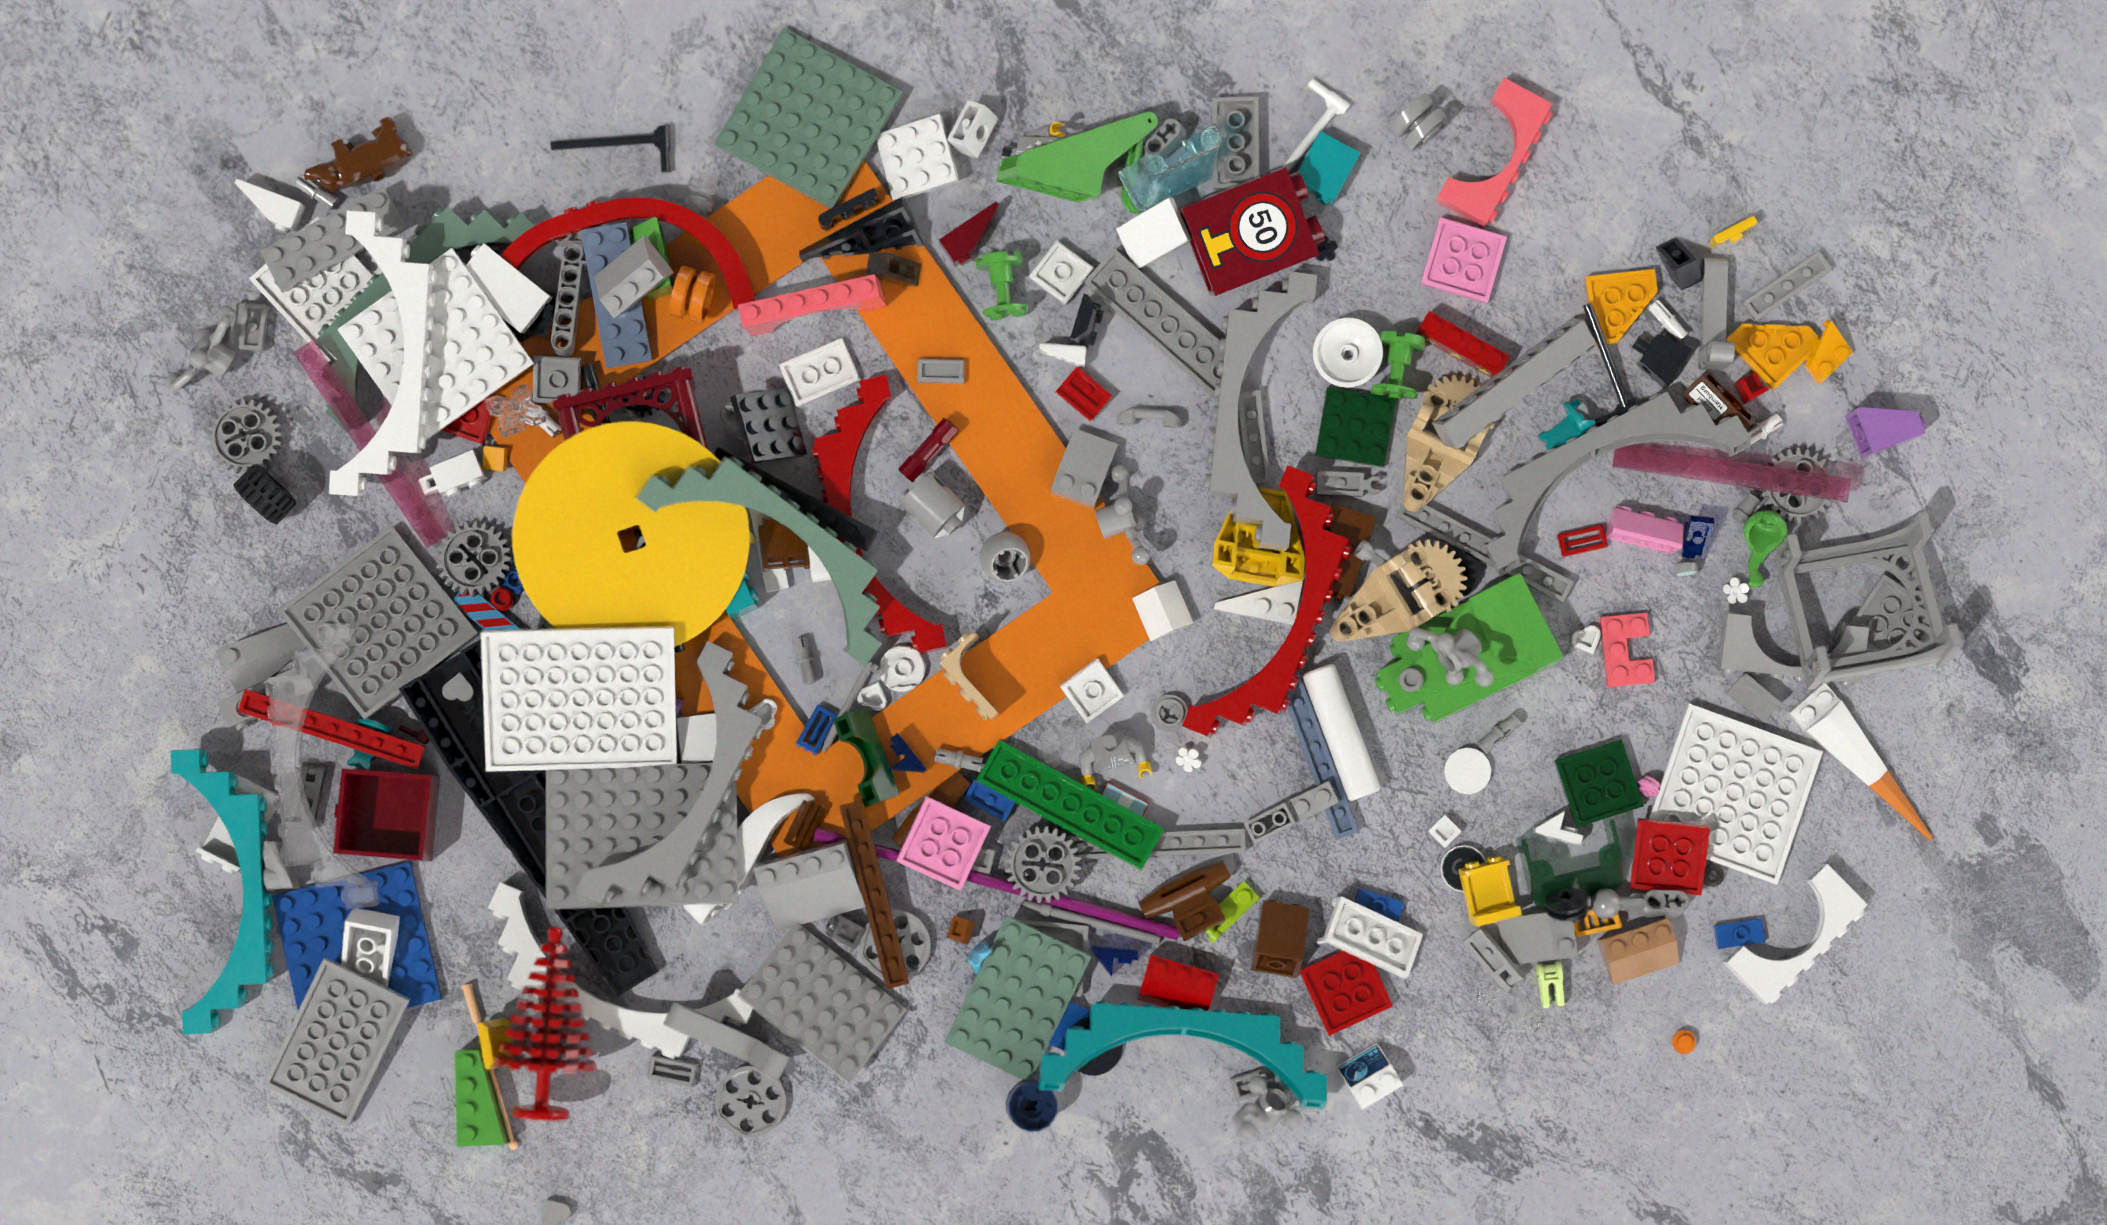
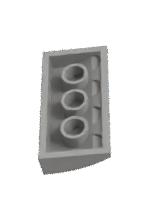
M1259 97L1212 98L1213 189L1225 190L1260 176Z

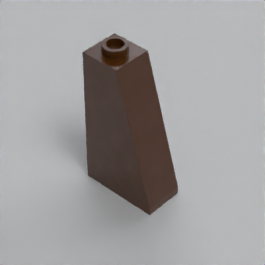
M1332 503L1331 508L1333 509L1334 519L1329 527V532L1349 539V545L1352 546L1348 558H1343L1340 565L1343 568L1340 579L1338 581L1334 580L1331 588L1334 590L1332 598L1344 601V598L1349 599L1351 597L1362 564V560L1354 555L1355 549L1363 540L1370 541L1377 518Z

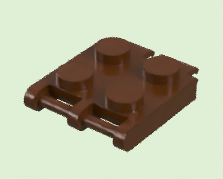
M763 517L762 525L758 526L763 572H768L769 569H783L787 571L789 568L796 567L810 569L809 551L806 542L774 518ZM803 561V562H801V563H789V562Z

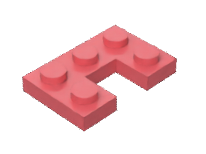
M1647 613L1600 617L1607 687L1655 683L1653 659L1629 661L1627 639L1650 636Z

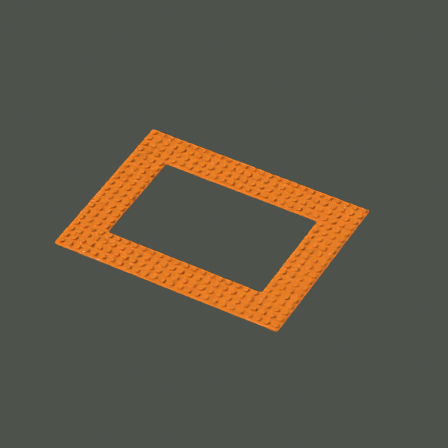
M864 160L837 205L872 188H875L880 201L876 202L877 205L870 210L865 211L862 209L856 212V216L847 221L841 219L835 222L833 228L829 231L823 230L818 221L820 214L829 210L827 207L770 176L765 177L705 219L715 226L736 250L747 270L754 293L757 295L804 263L799 257L800 250L891 203L893 200ZM684 232L666 244L670 266L674 272L672 274L675 283L677 274L682 266L694 268L697 277L702 271L714 273L716 282L711 306L705 321L698 323L690 320L688 312L683 318L670 315L671 295L648 299L647 296L642 298L652 361L606 368L593 295L581 302L575 350L569 357H581V367L594 364L600 389H603V385L608 383L625 384L627 379L638 376L734 310L727 284L719 265L709 250L689 233ZM916 245L903 246L899 250H895V248L880 249L876 253L845 257L843 254L830 256L829 259H822V257L820 259L836 282L873 274L880 280L883 285L887 306L869 311L856 309L935 424L937 425L943 417H946L960 430L949 444L1010 532L1017 534L1027 543L1030 549L1031 562L1051 589V594L966 652L962 657L961 669L963 675L999 714L993 721L989 718L984 720L975 710L977 705L973 700L968 703L959 692L962 688L957 683L953 686L944 677L943 673L946 672L944 669L872 717L900 795L865 808L871 832L926 795L954 773L963 769L961 767L955 769V766L934 762L937 747L957 753L958 751H963V754L981 757L994 748L999 740L1004 741L1066 698V694L1059 685L1095 658H1098L1103 667L1108 669L1150 640L1132 598L1161 585L1147 564L1138 565L1133 562L1131 556L1134 549L1127 539L1125 532L1107 539L1103 536L1097 521L1096 510L1107 506L1100 496L1095 509H1091L1050 493L1066 451L1065 446L924 245L921 247H916ZM564 319L560 324L563 326L568 325L571 320ZM552 328L549 339L531 336L521 343L532 360L534 355L558 356L551 344ZM561 341L557 346L565 347L568 341ZM918 359L964 360V384L917 383ZM533 365L488 396L498 400L489 432L500 447L508 448V459L525 484L540 462L552 450L564 442L562 431H559L560 433L555 438H552L540 426H535L534 421L520 409L521 404L525 400L529 399L533 402ZM581 372V390L587 389ZM533 402L541 410L547 411L548 415L561 425L552 403ZM590 408L582 409V417L585 420L594 421L589 412ZM580 423V428L584 427L583 431L590 429V427ZM634 530L617 533L623 552L634 551L637 545ZM724 610L708 628L684 643V651L674 654L675 698L683 700L680 712L684 717L715 713L711 694L698 668L697 660L707 641L732 652L735 665L731 673H726L725 675L747 685V693L750 694L746 705L739 708L747 709L748 712L749 709L765 699H771L777 704L774 726L771 729L763 730L759 740L754 739L751 745L754 748L753 756L748 761L744 759L740 766L743 770L736 781L738 797L749 813L752 814L756 809L771 800L793 794L808 793L815 799L814 804L826 809L817 827L846 835L839 806L862 800L857 787L864 775V763L861 755L852 745L840 740L827 748L825 753L820 749L817 756L812 755L810 751H805L802 747L795 746L805 726ZM809 732L807 733L803 741L805 743H807L809 738L811 737ZM814 741L811 746L815 747L816 742ZM809 807V809H808V811H807V813H806V815H805V817H804L803 820H805V818H806V816H807V814H808V812H809V810H810V807ZM799 809L781 822L769 841L779 857L802 851L783 842ZM800 828L798 829V832H797V834H796V836H795V838H794L793 841H795V839H796V837H797V835H798V833H799ZM814 833L807 849L826 845V843L815 841Z

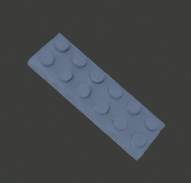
M624 222L580 230L606 368L652 361L642 299L624 314L613 318L599 300L594 276L632 246L628 223Z

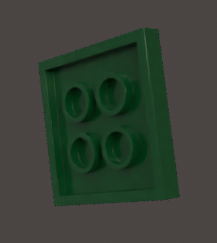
M1327 387L1315 456L1384 468L1396 399Z
M1622 739L1554 760L1576 828L1644 807Z

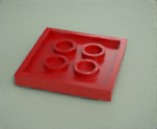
M1638 818L1630 888L1678 890L1685 894L1702 896L1710 826Z
M1346 951L1336 953L1299 970L1328 1036L1393 1007L1374 964Z

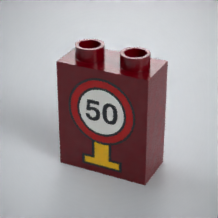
M1287 167L1278 168L1178 208L1192 239L1189 243L1209 295H1220L1319 255L1316 245L1324 242L1325 238L1317 217L1314 215L1307 219L1305 218L1299 201L1309 196L1305 182L1299 172L1289 175Z

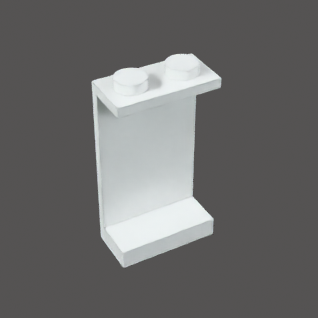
M483 243L482 246H476L470 254L471 260L467 265L465 263L464 265L500 316L520 333L525 334L544 310L545 304L549 303L553 297L540 289L495 253L488 245Z
M234 775L238 778V789L235 790V794L263 793V798L267 799L268 805L267 812H264L265 822L269 823L282 796L242 776ZM218 816L204 846L197 847L196 852L202 854L201 859L211 864H214L215 861L222 864L221 869L231 874L241 872L233 842L221 818Z

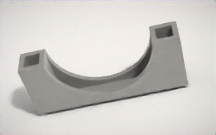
M1724 610L1717 665L1723 669L1724 673L1737 674V671H1747L1746 674L1750 676H1760L1761 673L1770 674L1772 678L1784 679V675L1793 676L1794 680L1805 681L1801 662H1781L1767 656L1759 648L1752 632V616L1748 612ZM1841 622L1835 640L1826 649L1828 660L1865 654L1869 627L1860 623ZM1863 676L1835 681H1840L1842 685L1854 686V682L1862 683Z

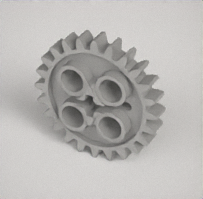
M243 398L240 405L237 401L232 400L231 408L224 404L225 412L216 411L219 418L210 419L215 425L214 427H207L213 433L206 436V439L213 441L207 447L215 450L211 455L212 457H220L217 462L219 465L226 463L225 469L230 471L234 467V472L239 474L241 469L245 473L253 464L260 465L266 469L265 462L267 460L274 463L271 455L280 454L275 448L276 446H283L278 441V438L284 437V434L277 432L283 426L280 423H275L279 419L278 416H270L273 412L271 408L265 409V404L262 402L257 406L256 401L251 399L248 405L247 400ZM252 417H257V424L250 428L249 420ZM234 424L235 431L227 435L226 429L228 425ZM262 429L265 430L264 433L255 434V433L261 431ZM244 432L250 434L246 436V441L239 439L244 437ZM263 438V447L256 450V441ZM235 439L234 441H231L228 444H226L227 440ZM241 445V454L234 457L233 449Z
M1800 448L1795 449L1794 455L1790 449L1786 450L1785 456L1781 452L1778 453V461L1772 458L1769 460L1772 467L1766 465L1763 468L1768 474L1760 475V478L1765 480V483L1759 485V488L1765 489V492L1760 494V497H1767L1768 499L1763 505L1771 504L1772 508L1770 511H1777L1781 517L1786 516V523H1789L1792 518H1794L1795 524H1799L1801 518L1805 523L1810 522V516L1814 520L1818 519L1817 512L1820 514L1826 513L1823 506L1830 507L1832 503L1828 498L1836 496L1830 492L1831 489L1837 487V485L1830 483L1835 478V475H1828L1827 473L1832 467L1824 468L1823 465L1826 459L1817 461L1818 453L1810 457L1809 449L1805 450L1803 454H1801ZM1798 465L1806 468V476L1799 475L1797 472ZM1812 475L1816 477L1813 481L1784 497H1780L1781 492ZM1778 476L1786 479V487H1781L1777 484ZM1810 485L1818 488L1817 496H1812L1809 493ZM1790 496L1798 500L1797 508L1789 504Z
M474 521L471 528L465 522L463 530L455 526L457 532L455 534L448 531L450 539H441L445 546L437 547L442 555L435 557L437 561L442 562L436 568L443 571L439 576L441 579H446L445 584L447 586L453 584L452 590L457 592L460 589L462 596H465L467 591H469L471 597L475 596L476 591L481 596H484V589H488L492 593V585L494 584L497 587H501L498 580H506V576L503 574L504 571H511L506 563L513 562L512 558L506 556L511 554L512 550L505 548L509 542L506 539L501 540L504 535L501 532L495 534L497 529L494 526L488 530L486 523H483L481 528H479L476 521ZM480 539V544L477 547H470L472 540ZM463 544L488 570V574H485L460 548V545ZM456 555H463L460 563H453V558ZM489 555H496V559L492 564H486L485 561ZM478 571L476 579L468 580L470 572Z
M1047 826L1043 833L1040 832L1038 827L1035 828V834L1026 830V838L1018 835L1021 842L1019 844L1016 842L1011 843L1015 850H1007L1012 859L1005 860V863L1011 865L1005 872L1012 873L1013 875L1008 879V882L1016 881L1013 889L1021 888V897L1028 893L1029 901H1032L1035 896L1040 904L1043 897H1046L1048 903H1051V896H1055L1059 901L1060 892L1068 895L1067 886L1075 888L1071 882L1072 879L1079 880V877L1074 874L1075 871L1082 869L1075 865L1076 862L1081 861L1080 857H1074V854L1079 850L1078 848H1070L1073 840L1065 842V833L1058 837V829L1056 828L1052 834L1049 833ZM1030 846L1038 847L1039 854L1037 857L1028 858L1026 852ZM1054 848L1062 850V857L1057 861L1050 858V852ZM1042 859H1045L1048 864L1064 865V868L1045 867L1044 871H1041V868L1038 866H1025L1022 862L1041 863ZM1029 869L1035 870L1037 875L1036 879L1032 882H1027L1024 879V874ZM1051 872L1059 873L1060 880L1058 883L1050 884L1047 877Z

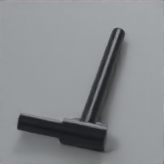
M667 125L657 126L653 131L654 134L550 141L551 150L654 143V146L660 150L661 173L670 172V126Z
M1592 303L1583 305V309L1619 401L1613 412L1594 419L1595 426L1600 427L1606 424L1611 417L1627 413L1631 407L1638 405V402L1632 399L1628 400Z

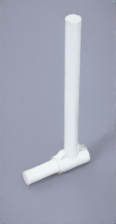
M1314 79L1310 81L1308 87L1325 99L1328 109L1282 166V168L1287 167L1288 172L1293 169L1334 114L1344 115L1351 105Z

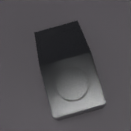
M1677 237L1656 246V251L1671 280L1681 291L1702 281L1697 259Z

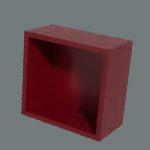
M342 768L338 804L335 805L334 813L336 828L333 854L432 861L440 777Z

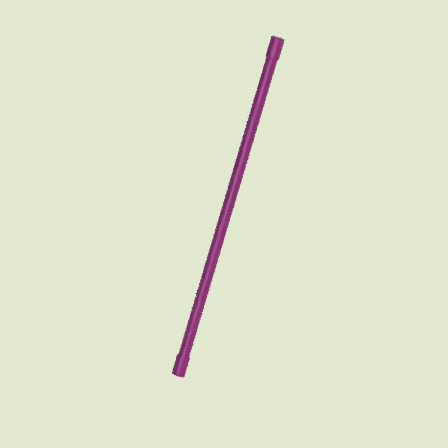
M817 827L814 836L815 841L826 844L847 839L846 835L821 827ZM874 843L878 857L896 861L900 850ZM970 870L966 879L968 882L1019 896L1022 890L1021 888L1013 889L1016 882H1008V880ZM1026 893L1023 897L1028 898L1029 894ZM1060 895L1059 901L1055 896H1051V903H1048L1153 932L1166 938L1177 940L1179 936L1176 925L1162 921L1157 922ZM1043 897L1042 902L1048 903L1046 897Z

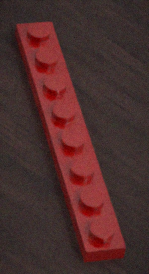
M244 689L237 711L415 769H419L426 748L424 745L249 689Z

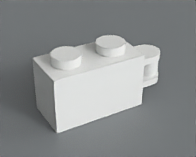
M470 450L429 467L432 474L418 481L424 496L439 491L443 496L452 497L461 493L460 489L467 486L474 488L481 485L482 480L487 477L484 469H482L477 453L474 450ZM434 480L436 486L431 488L429 481Z

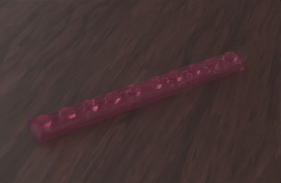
M311 340L294 351L293 354L361 452L376 435V431L320 349ZM397 462L395 470H392V474H376L426 548L446 536V533Z
M1633 445L1615 449L1612 467L1844 503L1848 502L1851 478Z

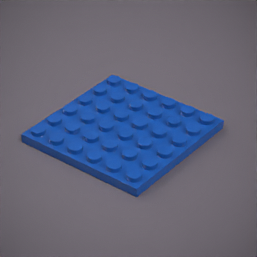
M411 862L272 896L298 1011L323 959L326 957L341 964L345 920L353 908L400 916L398 938L387 988L410 998L411 1000L407 1008L442 1000Z

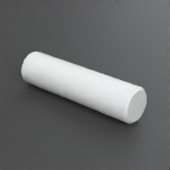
M1329 664L1305 673L1302 677L1348 800L1353 801L1380 791V783L1336 666Z

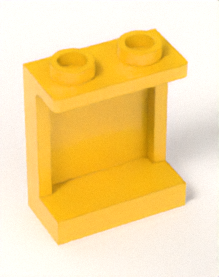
M1501 855L1487 858L1488 862L1480 864L1479 861L1469 862L1465 864V868L1458 869L1470 924L1478 927L1522 915L1520 906L1516 905L1507 869L1510 861L1501 858Z

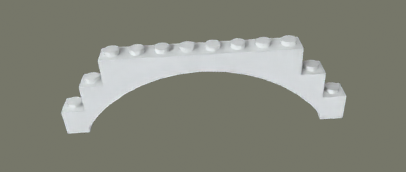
M347 211L345 234L354 236L368 250L380 266L395 295L404 334L402 375L396 398L388 416L376 435L351 461L338 470H330L329 494L362 496V491L365 492L367 486L366 477H363L364 473L392 474V470L396 468V456H393V451L421 453V449H424L426 444V436L423 435V425L427 424V411H424V403L429 398L426 378L430 377V364H427V356L432 351L429 331L433 330V317H430V310L435 304L432 284L436 283V270H433V265L405 262V259L409 258L410 246L407 244V240L403 238L379 237V233H382L383 219L380 218V214L375 212Z
M500 882L488 907L493 910L492 915L505 920L506 917H509L497 944L503 946L502 951L515 956L516 952L519 953L507 980L512 982V987L521 991L525 985H545V982L527 979L531 971H546V967L533 964L537 957H548V954L539 951L541 943L534 933L523 901L525 891L505 882ZM575 982L557 983V986L576 988L578 990L579 997L571 998L564 996V998H557V1000H565V1002L573 1001L580 1003L583 1011L576 1012V1016L583 1017L585 1020H589L591 1017L598 1021V1026L610 1030L611 1027L620 1030L618 1033L620 1036L630 1040L632 1037L641 1040L640 1044L649 1049H653L654 1046L662 1049L661 1054L671 1059H674L675 1056L681 1057L690 1037L663 1024L668 1013L643 1012L624 1008L600 999ZM736 988L733 995L717 1003L694 1009V1011L722 1023L725 1016H728L729 1022L741 1026L742 1023H749L754 1009L737 997L742 989ZM534 996V997H536V998H538V999H543V997Z

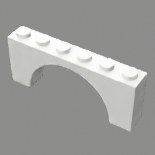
M1822 864L1806 880L1818 901L1819 923L1814 937L1801 952L1782 960H1768L1753 954L1744 946H1738L1722 962L1761 1003L1768 1004L1770 1002L1772 1004L1782 995L1780 991L1785 986L1790 987L1798 979L1796 975L1802 969L1804 971L1808 970L1815 963L1814 958L1819 953L1824 954L1832 946L1830 942L1836 936L1840 938L1849 929L1847 925L1852 920L1857 921L1865 914L1863 910L1867 906L1865 901L1828 864Z

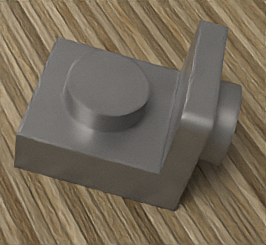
M838 914L828 920L825 934L855 950L866 929Z

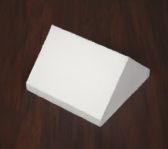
M1175 580L1153 587L1132 598L1150 642L1193 624V620Z

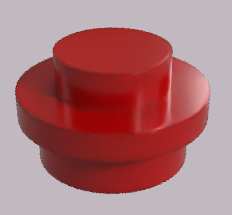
M498 588L491 595V603L497 610L506 611L514 604V594L507 588Z

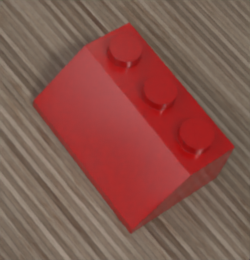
M1150 954L1137 1000L1164 1008L1177 1006L1182 1010L1202 1008L1204 1011H1208L1219 974Z

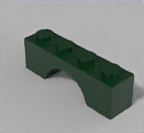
M864 707L847 712L833 719L840 741L852 745L862 757L864 775L857 787L865 808L900 795L868 708Z

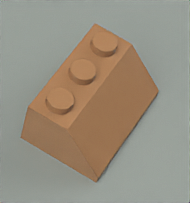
M1662 918L1597 940L1612 985L1680 963L1677 941L1669 918Z

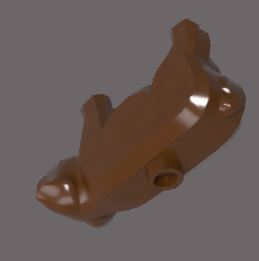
M385 117L379 121L381 126L371 132L376 138L375 140L365 141L357 146H354L351 142L345 144L342 139L336 140L330 144L335 152L334 161L332 163H320L306 169L304 179L316 181L330 193H334L341 188L361 186L372 180L377 182L384 179L387 173L403 166L413 154V151L397 134V127L390 117Z

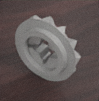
M1163 695L1153 703L1151 719L1155 726L1162 731H1177L1182 728L1188 712L1187 705L1178 696ZM1176 705L1174 715L1178 720L1170 717L1163 722L1165 712L1161 707L1170 709Z

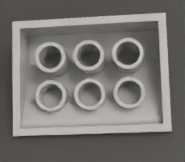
M848 839L759 862L753 868L760 893L777 931L793 927L796 923L801 925L865 907Z

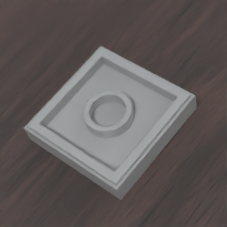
M533 356V362L535 363L533 365V402L552 403L553 400H557V396L569 393L571 396L580 394L581 357Z

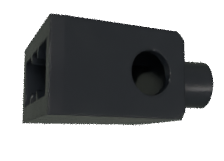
M1657 334L1651 342L1638 336L1631 347L1642 354L1637 363L1638 367L1663 389L1669 386L1692 348L1660 334Z

